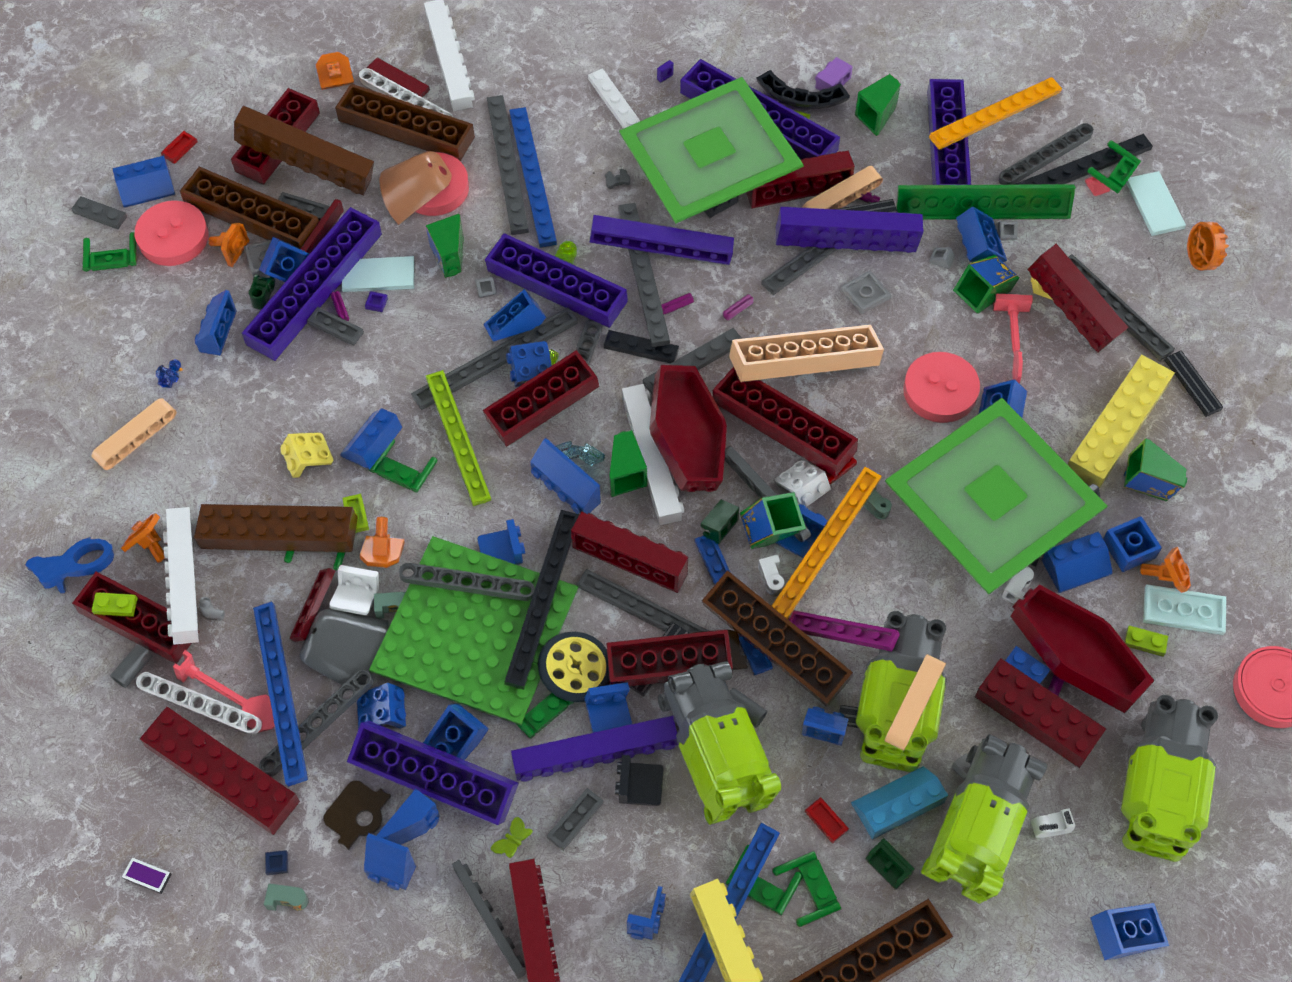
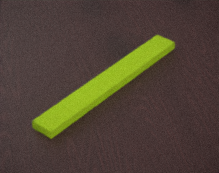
M441 370L425 375L472 505L477 506L491 501V496L444 371Z

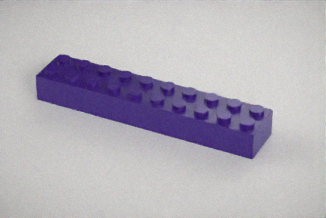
M699 59L680 80V93L692 99L736 80V78ZM750 87L800 160L836 153L839 150L840 136Z
M350 207L241 333L246 346L276 361L308 323L307 320L316 308H320L326 302L331 293L342 283L345 276L380 238L382 232L379 221Z

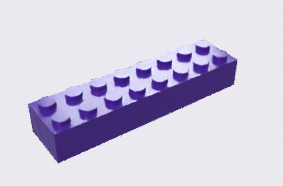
M964 79L929 80L927 90L929 135L966 117ZM968 137L940 150L930 140L932 184L971 185Z
M780 207L775 227L776 245L881 250L889 252L900 251L907 253L917 251L924 232L922 214Z
M503 233L485 258L488 272L565 308L568 307L570 310L608 328L612 326L628 302L627 289Z
M371 721L360 724L347 762L412 790L417 789L424 795L496 825L505 822L519 782Z

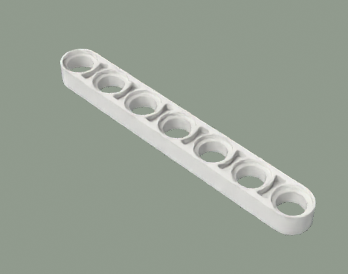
M369 68L362 69L359 72L360 82L376 92L400 100L403 97H410L406 102L415 105L423 104L424 108L453 117L446 110ZM365 75H370V76H371V77L368 78V79H364V78H363V76H365ZM378 82L384 83L382 86H376ZM392 89L397 90L396 93H389Z
M143 672L137 677V687L147 693L251 735L257 734L261 730V720L243 710L149 672ZM146 677H150L151 684L148 687H143V680ZM163 684H168V691L165 694H160V687ZM180 691H185V699L178 701L177 694ZM202 698L203 705L200 708H195V700ZM215 705H220V713L213 716L212 708ZM237 712V721L230 723L229 716L231 713ZM251 719H255V728L252 730H248V721Z

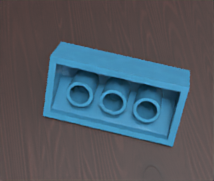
M923 766L851 802L873 840L944 804L948 794L938 777Z

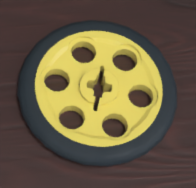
M565 632L554 636L542 647L538 658V672L543 684L555 696L566 701L585 702L584 697L588 688L610 684L607 649L595 637L582 632ZM578 644L581 651L573 652L570 649V645ZM560 652L563 654L564 659L560 661L555 660L553 654ZM594 654L598 657V661L590 662L587 656ZM573 663L579 665L578 670L577 668H572ZM561 671L564 678L556 679L553 676V672ZM591 672L596 673L598 680L591 681L588 678V674ZM578 681L581 684V688L575 690L571 687L570 683Z

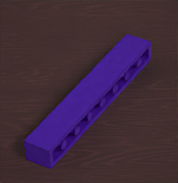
M593 215L589 243L730 265L733 255L734 237Z
M672 715L511 750L517 781L525 782L537 776L549 777L555 772H571L574 768L578 767L590 768L596 763H612L615 759L622 758V755H630L633 758L637 754H652L655 750H671L678 746L677 730Z

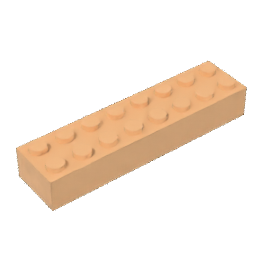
M863 325L732 340L729 357L740 382L879 366L884 348L872 326Z

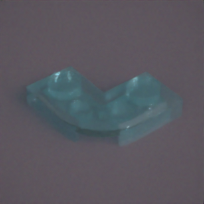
M568 441L556 446L569 459L572 460L578 457L591 466L603 462L605 459L604 453L585 443V446L572 445V441Z

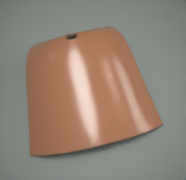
M433 151L421 153L382 171L379 178L380 190L385 206L392 218L400 225L449 185L452 175L440 155ZM439 166L446 170V175L441 173Z

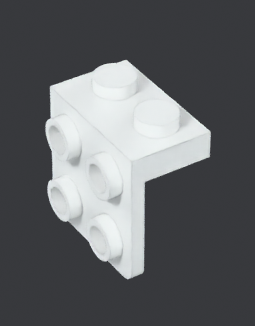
M804 460L796 462L791 468L775 478L777 485L790 492H795L798 504L806 507L831 490L825 471Z
M340 565L338 569V586L330 601V608L367 615L374 602V594L379 590V572Z

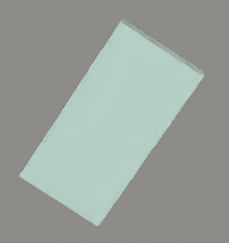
M1159 171L1128 179L1126 184L1151 236L1185 229L1186 224Z
M414 256L360 259L342 280V291L414 289Z
M1146 584L1143 623L1224 635L1226 633V596L1193 591L1181 593L1178 589Z

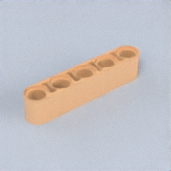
M868 166L807 201L802 208H843L862 197L861 194L865 195L867 192L877 188L883 182V178L873 166Z
M163 398L156 400L95 448L91 455L92 458L104 470L113 468L172 421L176 416V410Z
M926 654L887 733L885 742L903 751L905 750L944 670L945 662Z

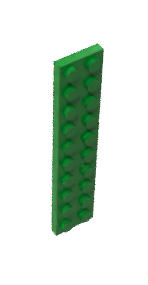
M1074 184L898 185L896 209L898 213L922 214L923 220L956 219V217L971 207H975L993 219H1071L1076 187Z

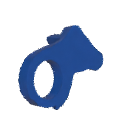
M88 537L75 543L61 556L43 558L36 556L27 560L25 565L29 571L34 573L45 589L57 586L60 593H65L64 580L66 577L88 576L96 571L101 572L112 563L114 552L112 544H109L106 540ZM104 551L100 558L88 564L77 563L88 552Z

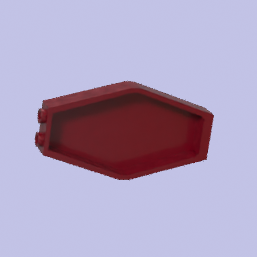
M660 365L654 378L649 426L650 434L681 491H716L723 482L727 433L726 420L696 366Z
M1039 584L1034 590L1030 588L1023 596L1025 599H1018L1012 606L1015 610L1010 617L1050 670L1058 678L1115 709L1126 713L1155 681L1110 623Z

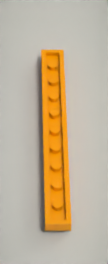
M1050 77L932 132L929 138L940 150L1059 94L1062 88L1053 77Z
M864 467L772 604V607L787 619L790 617L881 480V475Z

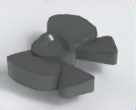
M620 169V175L615 177L611 171L605 174L606 186L609 189L622 184L630 185L631 183L627 170Z

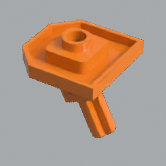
M340 52L323 54L315 64L321 90L354 83L349 58Z
M234 223L231 224L227 232H222L220 236L209 237L208 244L210 246H220L227 265L233 267L244 251V246L250 240L244 225Z
M154 513L143 522L140 520L136 522L131 528L133 532L129 535L121 549L126 552L138 543L143 549L148 548L158 563L166 559L164 551L158 543L161 541V538L154 529L160 516Z
M377 517L376 534L365 537L360 552V559L367 566L388 568L400 560L405 540L390 538V535L387 534V517Z
M1178 547L1172 548L1165 557V562H1162L1161 565L1141 564L1140 572L1142 575L1159 577L1158 580L1172 581L1181 593L1186 592L1191 586L1189 568L1184 562Z

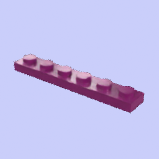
M793 610L789 621L807 635L891 652L900 636L898 630L795 610Z

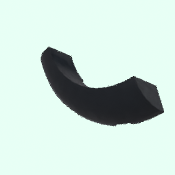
M772 70L756 77L759 85L769 95L785 104L798 108H828L841 104L850 98V95L841 83L822 89L819 92H809L806 89H794L787 86Z

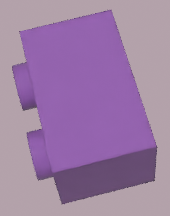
M836 57L832 62H828L822 72H818L815 77V88L820 91L840 83L844 86L851 78L853 66Z

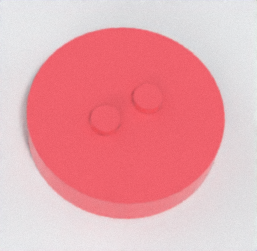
M436 152L451 172V181L445 189L419 208L416 213L427 216L444 215L457 209L465 201L469 192L466 168L461 161L446 153ZM439 166L441 173L446 175V170Z
M166 201L152 206L141 215L135 226V239L143 256L149 261L163 266H176L194 259L203 251L209 237L208 227L201 211L194 205L183 201Z
M932 352L917 358L910 365L904 381V396L910 408L919 416L933 422H954L968 415L974 408L980 391V381L976 370L962 357L948 352Z
M1266 646L1252 651L1244 658L1234 674L1233 690L1236 700L1248 716L1263 725L1273 728L1292 727V650L1284 647Z

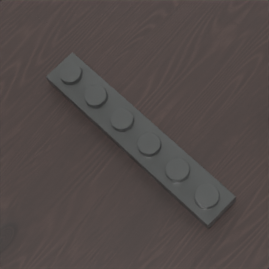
M731 328L669 365L696 366L697 370H700L729 353L732 340L742 339V337L734 328ZM656 372L643 379L644 386L652 396Z
M457 860L452 863L454 871L517 979L525 975L523 968L526 966L520 955L516 957L512 950L515 948L509 936L504 937L502 933L504 927L499 918H493L491 912L494 910L489 901H483L480 895L483 891L478 882L473 883L469 877L473 874L468 865H462L461 861Z

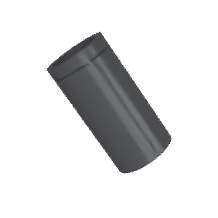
M136 644L111 673L110 677L126 688L153 657L152 654L141 645Z
M732 688L730 693L733 700L744 704L752 725L757 728L765 718L767 710L737 689Z

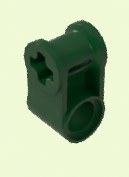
M258 274L254 275L249 290V297L255 309H263L268 303L275 287L274 277L266 278L260 277Z

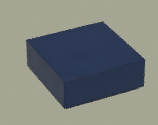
M287 850L265 852L266 875L288 873Z

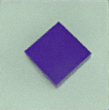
M671 60L657 68V80L660 83L673 76L674 63Z
M370 291L365 303V309L383 313L388 295Z

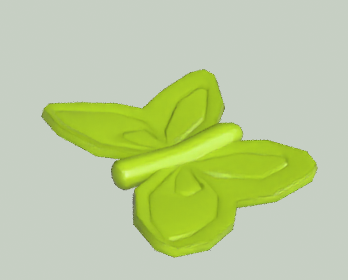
M515 817L510 826L511 835L507 833L505 834L507 839H500L494 842L491 846V851L496 854L505 853L507 857L512 858L517 847L522 844L521 841L530 836L533 830L525 828L523 820Z

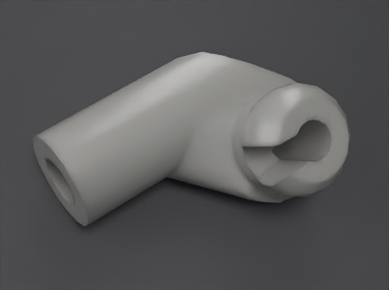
M202 597L200 599L199 609L204 617L224 619L225 611L214 609L210 598Z

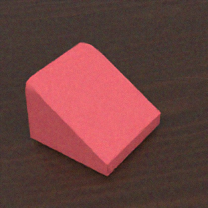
M1094 177L1085 179V183L1094 196L1110 191L1109 187Z

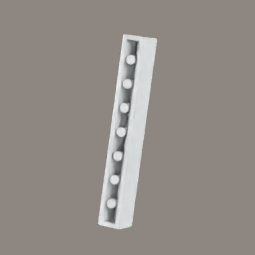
M443 0L425 2L424 7L453 112L473 108L472 100H475L473 90H469L471 83L469 77L466 78V66H462V63H464L463 55L458 52L460 51V45L458 41H455L457 39L455 29L451 28L453 27V21L451 17H448L450 15L449 7L444 4Z
M644 384L622 388V400L628 421L647 466V486L658 524L660 526L681 521L684 507L683 503L679 502L677 498L679 496L677 485L674 486L672 481L674 477L649 430L652 407L649 404V401H651L649 390L645 391Z
M190 507L166 509V517H162L163 529L167 528V532H163L164 543L168 544L167 547H164V557L168 558V562H165V574L169 573V577H165L166 589H170V593H166L167 605H171V608L167 609V619L172 623L168 625V636L173 637L174 645L199 642Z

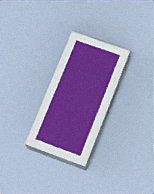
M132 858L122 878L162 894L172 874Z

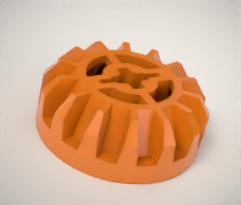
M1198 222L1190 231L1187 252L1192 266L1197 270H1215L1224 262L1223 259L1227 256L1225 248H1228L1229 245L1226 244L1225 240L1228 236L1224 234L1225 230L1217 222Z

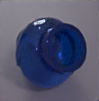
M173 359L168 364L169 368L160 365L155 373L158 378L157 384L165 388H172L173 383L179 380L177 372L183 371L181 362Z

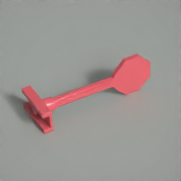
M996 294L993 311H1008V315H1010L1011 342L1014 353L1012 375L1013 380L1015 379L1020 384L1023 358L1020 351L1019 312H1030L1033 298L1032 295Z
M186 650L183 652L185 661L180 666L176 663L173 665L176 678L184 683L188 676L192 679L195 678L243 707V711L258 717L262 722L259 732L272 730L275 727L270 697L268 695L245 699L201 672L195 666L192 654ZM251 719L248 721L247 727L251 730L254 729L256 721Z

